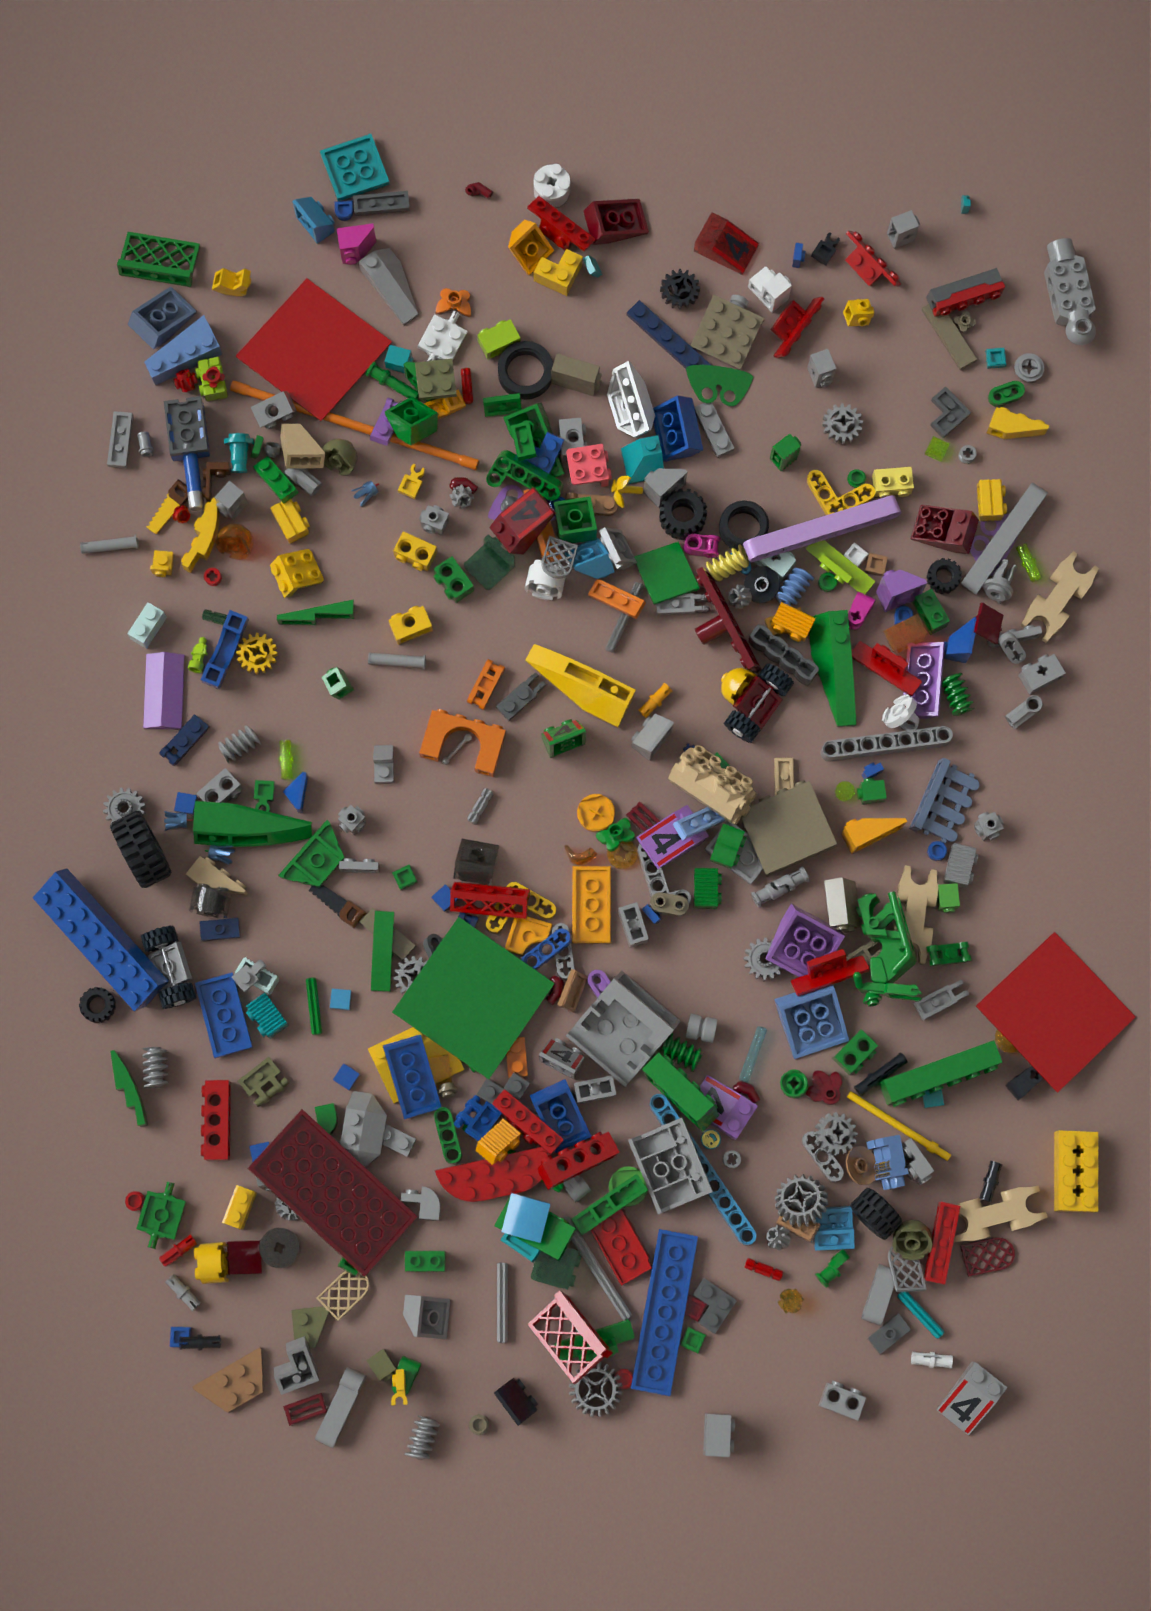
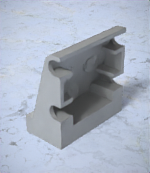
M621 971L578 1020L566 1037L626 1087L681 1021Z

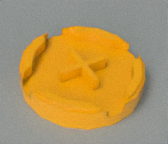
M590 794L584 797L577 809V818L581 826L591 832L608 829L615 817V807L612 801L601 794Z

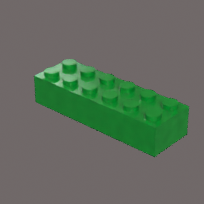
M993 1040L890 1077L879 1084L887 1106L892 1104L893 1107L907 1102V1098L911 1097L913 1101L923 1097L926 1091L932 1094L943 1089V1085L947 1084L948 1087L957 1085L962 1082V1078H966V1081L981 1075L980 1072L984 1071V1074L999 1069L998 1065L1002 1063V1059Z

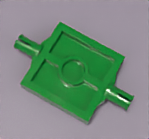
M167 1181L164 1193L147 1191L136 1229L151 1235L148 1244L149 1248L156 1249L158 1238L176 1239L187 1201L177 1199L172 1195L175 1183Z

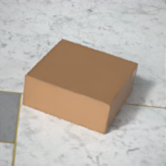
M869 553L865 573L884 576L888 557Z

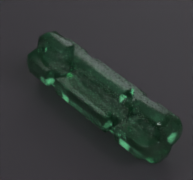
M207 609L202 614L203 620L209 622L212 620L213 623L224 625L227 618L226 614L212 613L211 610Z

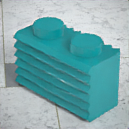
M265 992L246 1005L248 1008L246 1014L252 1022L254 1020L258 1022L260 1026L257 1029L263 1037L267 1035L271 1039L289 1026Z

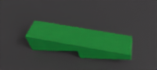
M354 599L277 615V622L280 625H316L317 618L354 619Z

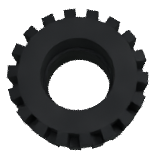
M680 488L678 492L673 490L671 495L667 494L665 500L662 501L659 520L662 529H666L665 533L667 535L671 533L672 538L676 539V536H679V540H684V537H688L690 534H698L699 531H702L706 522L707 506L706 503H703L702 496L698 497L696 491L691 493V489L683 491V488ZM678 507H687L692 510L694 517L690 521L681 522L674 518L672 511Z
M868 1187L850 1204L853 1213L858 1219L883 1240H886L903 1223L896 1210L880 1194Z

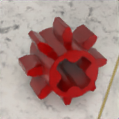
M188 369L177 372V378L173 379L176 389L181 388L182 392L193 390L195 388L194 384L198 383L195 373H190Z

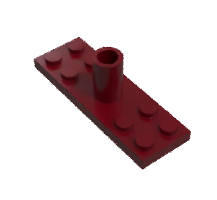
M700 567L696 570L698 574L696 579L700 586L706 589L705 596L715 606L719 615L695 628L698 638L705 645L729 632L733 640L731 642L733 649L742 657L740 658L742 666L754 673L761 671L762 668L713 576L707 569Z

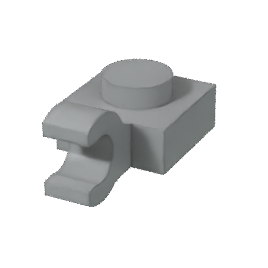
M258 960L251 968L246 964L232 978L243 992H246L260 980L257 974L266 967V964L262 960Z

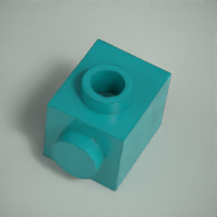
M389 345L384 361L385 368L405 373L403 364L405 362H414L411 350Z

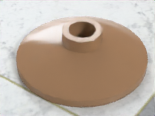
M856 1146L848 1152L846 1168L849 1176L855 1183L869 1185L875 1180V1174L877 1173L874 1169L876 1162L874 1154L864 1146Z

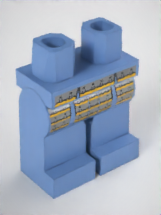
M900 1135L866 1142L868 1149H873L876 1161L874 1169L877 1173L875 1174V1179L882 1181L883 1190L905 1186L903 1175L909 1173L908 1168H905Z

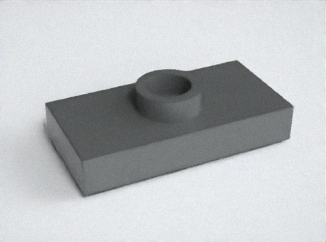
M898 1313L867 1339L877 1352L881 1354L908 1333L911 1328Z

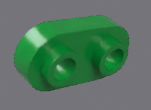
M1011 381L994 387L989 392L988 401L991 405L1000 407L1020 400L1024 395L1025 387L1019 381ZM1016 390L1017 394H1013L1011 391ZM994 396H999L1000 400H996Z

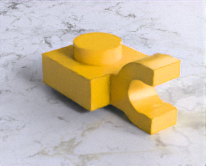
M398 1369L396 1374H392V1384L397 1390V1393L391 1399L392 1406L396 1405L398 1397L403 1398V1405H408L405 1370Z

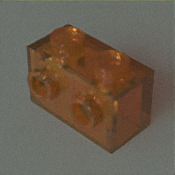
M918 614L882 631L892 652L897 650L898 653L908 649L907 644L914 642L916 645L924 641V636L927 635Z

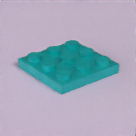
M372 134L320 150V155L338 201L390 185Z

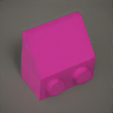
M373 223L337 228L343 264H356L366 256L376 243Z

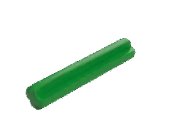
M312 977L306 979L312 1035L322 1034L317 980Z

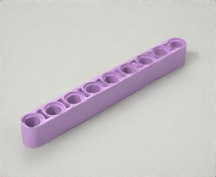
M891 495L749 539L743 543L749 561L755 562L896 518L902 512L895 496Z

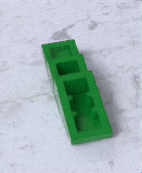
M375 911L371 991H391L395 912Z
M112 1050L110 1053L116 1090H124L127 1108H135L137 1126H148L144 1104L138 1087L118 1052Z
M636 1174L571 1219L583 1236L647 1192L648 1189L638 1174Z

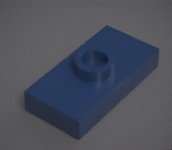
M239 918L200 921L201 941L240 938Z

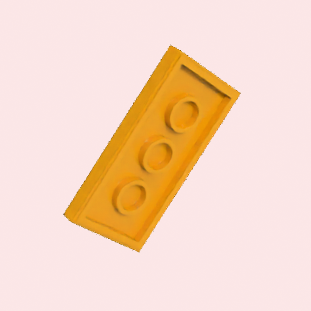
M572 866V943L611 944V866Z

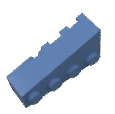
M203 315L144 363L154 384L158 385L175 377L176 373L181 370H190L198 366L199 360L222 355V351Z

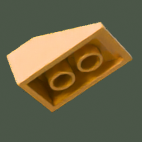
M855 818L846 823L841 835L851 854H854L903 829L907 820L906 818H862L857 821Z

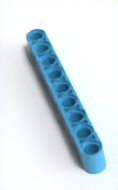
M656 1094L651 1098L650 1108L662 1126L666 1124L664 1122L666 1115H672L675 1120L680 1119L664 1095ZM657 1098L662 1099L664 1102V1106L660 1109L655 1108L653 1105V1101ZM691 1136L701 1163L708 1168L706 1176L709 1182L716 1181L719 1185V1189L709 1193L708 1196L738 1241L743 1245L752 1244L756 1240L755 1230ZM722 1197L729 1199L730 1205L728 1208L720 1206L719 1201ZM732 1214H738L741 1217L739 1225L731 1223L730 1218ZM743 1231L751 1232V1241L746 1242L742 1239Z

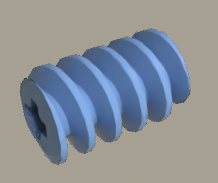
M793 568L792 574H789L787 577L788 580L783 582L784 586H780V592L775 596L780 604L783 602L791 606V603L797 605L798 602L795 600V597L798 599L802 598L799 591L805 593L806 590L803 586H810L807 580L814 581V577L801 568Z

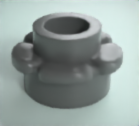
M267 442L266 447L263 448L269 457L275 458L277 455H281V445L278 443Z

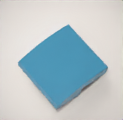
M511 1193L501 1232L541 1243L550 1203Z
M826 1207L827 1211L821 1212L822 1219L816 1217V1222L821 1227L814 1237L815 1251L855 1249L851 1207Z

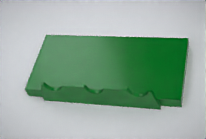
M510 1197L494 1225L500 1230L503 1227ZM549 1211L541 1243L516 1236L513 1237L560 1261L576 1228L569 1225L570 1223Z

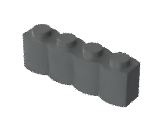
M758 624L750 634L748 641L754 649L764 652L765 656L772 662L779 663L785 672L794 674L800 683L809 686L817 676L819 668L814 662L803 658L798 650L788 647L787 643L780 637L773 636L767 627Z

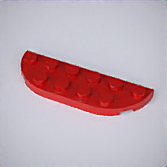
M542 1147L507 1154L502 1162L497 1161L494 1165L483 1159L437 1169L435 1173L440 1184L449 1194L460 1200L478 1202L531 1189L542 1180L537 1170L542 1164L541 1161L552 1154H549Z

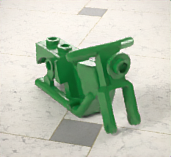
M895 891L888 893L890 903H887L884 909L875 917H873L876 905L880 903L879 897L876 894L869 893L857 899L859 906H856L859 918H863L864 924H861L864 936L868 935L871 941L881 942L882 944L880 954L870 959L872 982L863 983L859 972L853 974L856 988L861 993H866L863 1004L868 1005V1007L879 1005L882 996L892 999L913 1000L915 1002L922 1000V998L916 997L917 995H922V992L916 985L893 984L917 962L900 898H897ZM893 920L896 921L898 931L884 929Z

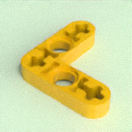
M812 470L807 476V484L826 515L832 514L830 512L831 507L834 509L840 507L839 502H841L842 507L837 512L842 511L843 508L849 509L873 500L875 495V489L872 485L863 484L837 498L821 471ZM813 476L819 477L818 483L821 487H819L817 490V482L811 481ZM864 489L865 491H870L869 497L864 495L859 501L858 496L863 494ZM826 490L829 492L830 497L822 499L819 493ZM848 497L853 498L855 505L848 506L845 503V499Z
M511 882L506 886L528 889L517 882ZM530 890V896L536 898V903L533 906L528 905V910L546 920L553 918L556 914L555 905ZM540 900L543 901L541 903L543 907L551 906L552 914L548 913L545 915L544 910L540 907L538 911L535 910ZM497 902L494 908L499 910L501 903ZM514 904L511 908L514 910L517 904ZM489 915L486 921L487 930L493 934L499 933L509 917H505L504 920L500 917L498 921L500 927L492 929L490 921L494 922L497 916Z

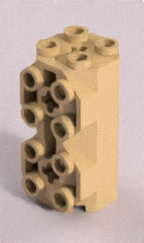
M699 745L689 748L680 756V763H675L668 777L672 784L732 824L736 825L742 815L745 817L751 809L749 804L757 796V793L752 788L753 781L751 778L743 775L732 766H727L726 769L721 768V759Z

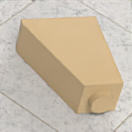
M282 424L280 439L286 469L323 468L325 452L301 424Z

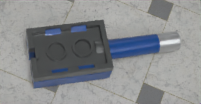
M201 396L186 398V402H179V399L164 401L170 456L173 461L183 460L189 509L191 511H200L204 506L198 458L210 457L204 403Z

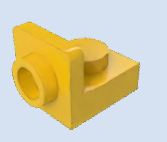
M154 550L153 564L150 566L152 574H155L157 577L171 576L174 553Z

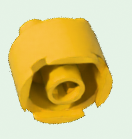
M226 1242L200 1244L199 1247L194 1249V1258L197 1260V1268H195L196 1280H200L202 1284L229 1281L226 1278L228 1274L227 1252H225L224 1248L227 1247Z

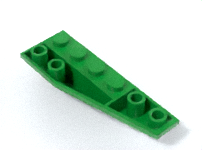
M195 801L194 844L253 847L295 842L312 837V822L232 803Z

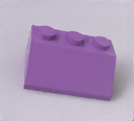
M890 570L883 574L884 576L880 581L876 594L884 612L913 602L916 596L922 594L927 582L925 579L903 570Z

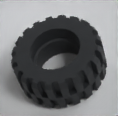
M134 811L112 822L110 825L112 834L141 888H148L171 875L172 872L166 857L141 811Z

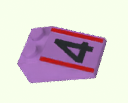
M688 805L673 812L636 837L657 869L700 846L709 837L706 831H702L682 841L673 823L693 814Z
M707 1075L700 1088L704 1096L708 1094L715 1101L718 1107L716 1110L719 1114L711 1125L733 1140H736L758 1106Z

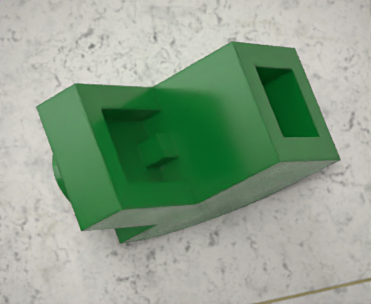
M331 1103L315 1107L317 1123L327 1133L332 1135L338 1124L336 1105Z

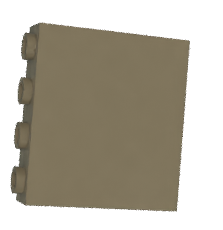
M800 781L794 784L795 787L792 789L784 788L777 791V795L771 798L768 795L759 799L757 804L752 805L750 803L751 809L745 817L741 816L766 876L838 847L810 781Z

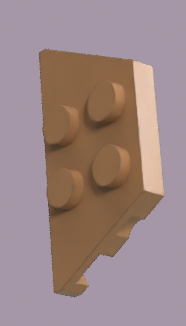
M261 1347L197 1383L192 1388L227 1413L264 1392Z

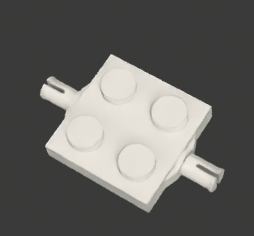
M453 311L449 320L434 314L418 344V348L429 355L427 361L452 359L453 361L467 334V330L455 324L460 316L458 312L456 314V311Z

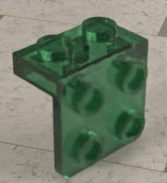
M488 534L483 539L484 545L464 563V568L486 590H491L515 567V556L507 550L505 551L501 547L502 543L496 537L492 538Z
M566 1248L559 1261L541 1251L535 1260L531 1279L568 1290L569 1286H574L576 1275H573L574 1267L579 1268L582 1256L578 1255V1250Z

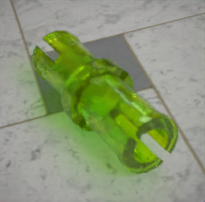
M1027 543L1022 544L1023 546L1019 545L1016 547V550L1023 562L1021 565L1026 569L1030 581L1035 582V579H1041L1042 575L1035 564L1036 559L1032 557Z
M280 740L279 763H281V779H293L292 762H294V757H292L291 740H285V742Z

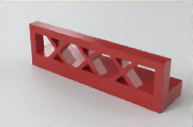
M454 882L450 890V911L527 919L530 889ZM455 898L463 899L467 904L455 906ZM478 900L482 901L486 906L477 908L473 903ZM498 902L505 908L496 910L492 905ZM514 904L523 905V912H515L511 907Z
M938 1202L932 1232V1249L930 1253L928 1252L924 1272L925 1281L943 1285L946 1283L961 1207L959 1205Z

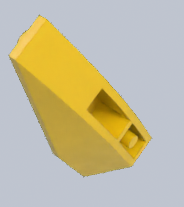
M536 644L532 646L525 660L583 711L617 728L635 696V689L587 665Z

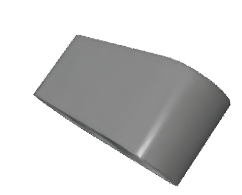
M882 1264L878 1265L861 1317L863 1320L880 1326L894 1288L890 1267Z

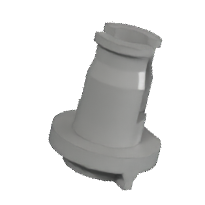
M1006 559L1000 560L999 568L995 571L993 578L987 579L983 585L986 595L990 599L997 601L998 604L1009 600L1013 594L1010 584L1013 580V573L1017 570V565L1008 568L1003 578L1002 576L1009 562Z

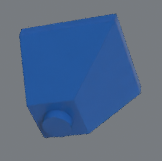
M976 617L950 635L947 642L944 641V659L961 663L968 661L972 654L975 639Z

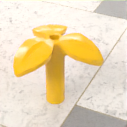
M621 476L612 482L611 492H615L614 500L622 508H624L623 493H643V487L626 486L631 479L629 476Z

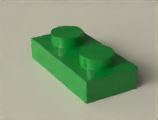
M520 393L483 398L485 417L511 414L522 410Z
M529 421L511 425L518 460L522 461L537 457Z

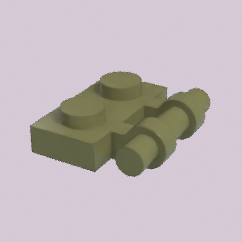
M267 1057L238 1080L250 1097L256 1092L260 1096L254 1101L257 1107L264 1103L267 1104L271 1101L270 1098L278 1092L281 1093L285 1090L284 1087L289 1084L285 1077L279 1082L275 1078L281 1071L270 1057ZM271 1081L274 1086L264 1093L261 1088Z

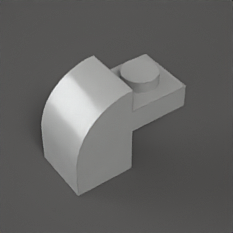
M422 1187L421 1194H418V1190H406V1193H401L402 1202L420 1203L419 1219L440 1221L441 1204L434 1191L427 1187Z

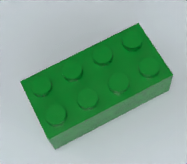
M658 1053L642 1068L645 1076L693 1124L704 1132L719 1116L715 1101L708 1094L704 1096L696 1082L692 1081L690 1083L687 1074L681 1068L677 1069L673 1065L674 1062L667 1055L663 1057Z

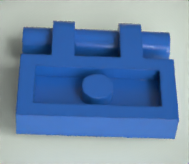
M474 1095L472 1099L466 1102L464 1110L457 1114L454 1126L460 1128L462 1124L468 1125L465 1132L479 1141L491 1130L502 1113L488 1101L483 1106L480 1105V1098ZM471 1112L477 1113L474 1118L469 1116Z

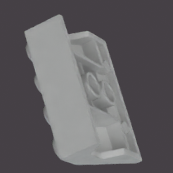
M683 1117L628 1140L658 1214L713 1192Z

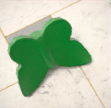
M623 818L618 823L610 825L608 830H602L596 834L597 840L602 844H606L607 850L610 852L615 851L619 847L620 842H630L636 837L634 832L631 831L628 818Z

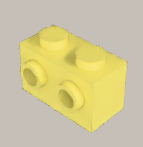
M911 467L876 469L873 471L874 497L884 498L891 495L907 497L909 494H912L914 484Z

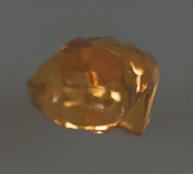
M565 845V851L570 862L576 866L585 865L597 856V852L591 847L582 853L575 854L568 845Z

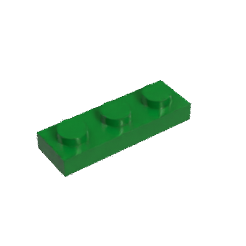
M268 456L253 466L257 474L283 504L299 493Z

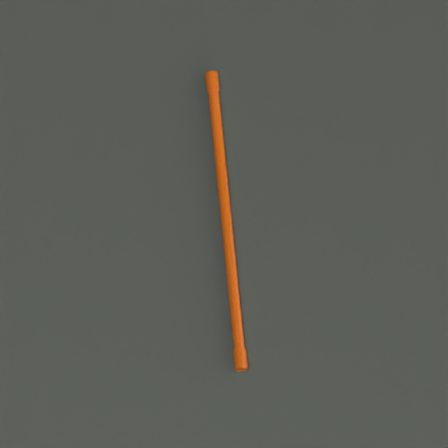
M235 380L232 381L230 391L263 401L275 395ZM292 400L297 412L314 417ZM330 412L323 419L371 435L374 426ZM393 433L390 440L392 443L433 455L473 470H477L479 465L478 459L447 451L420 441L410 446L399 439L395 433Z

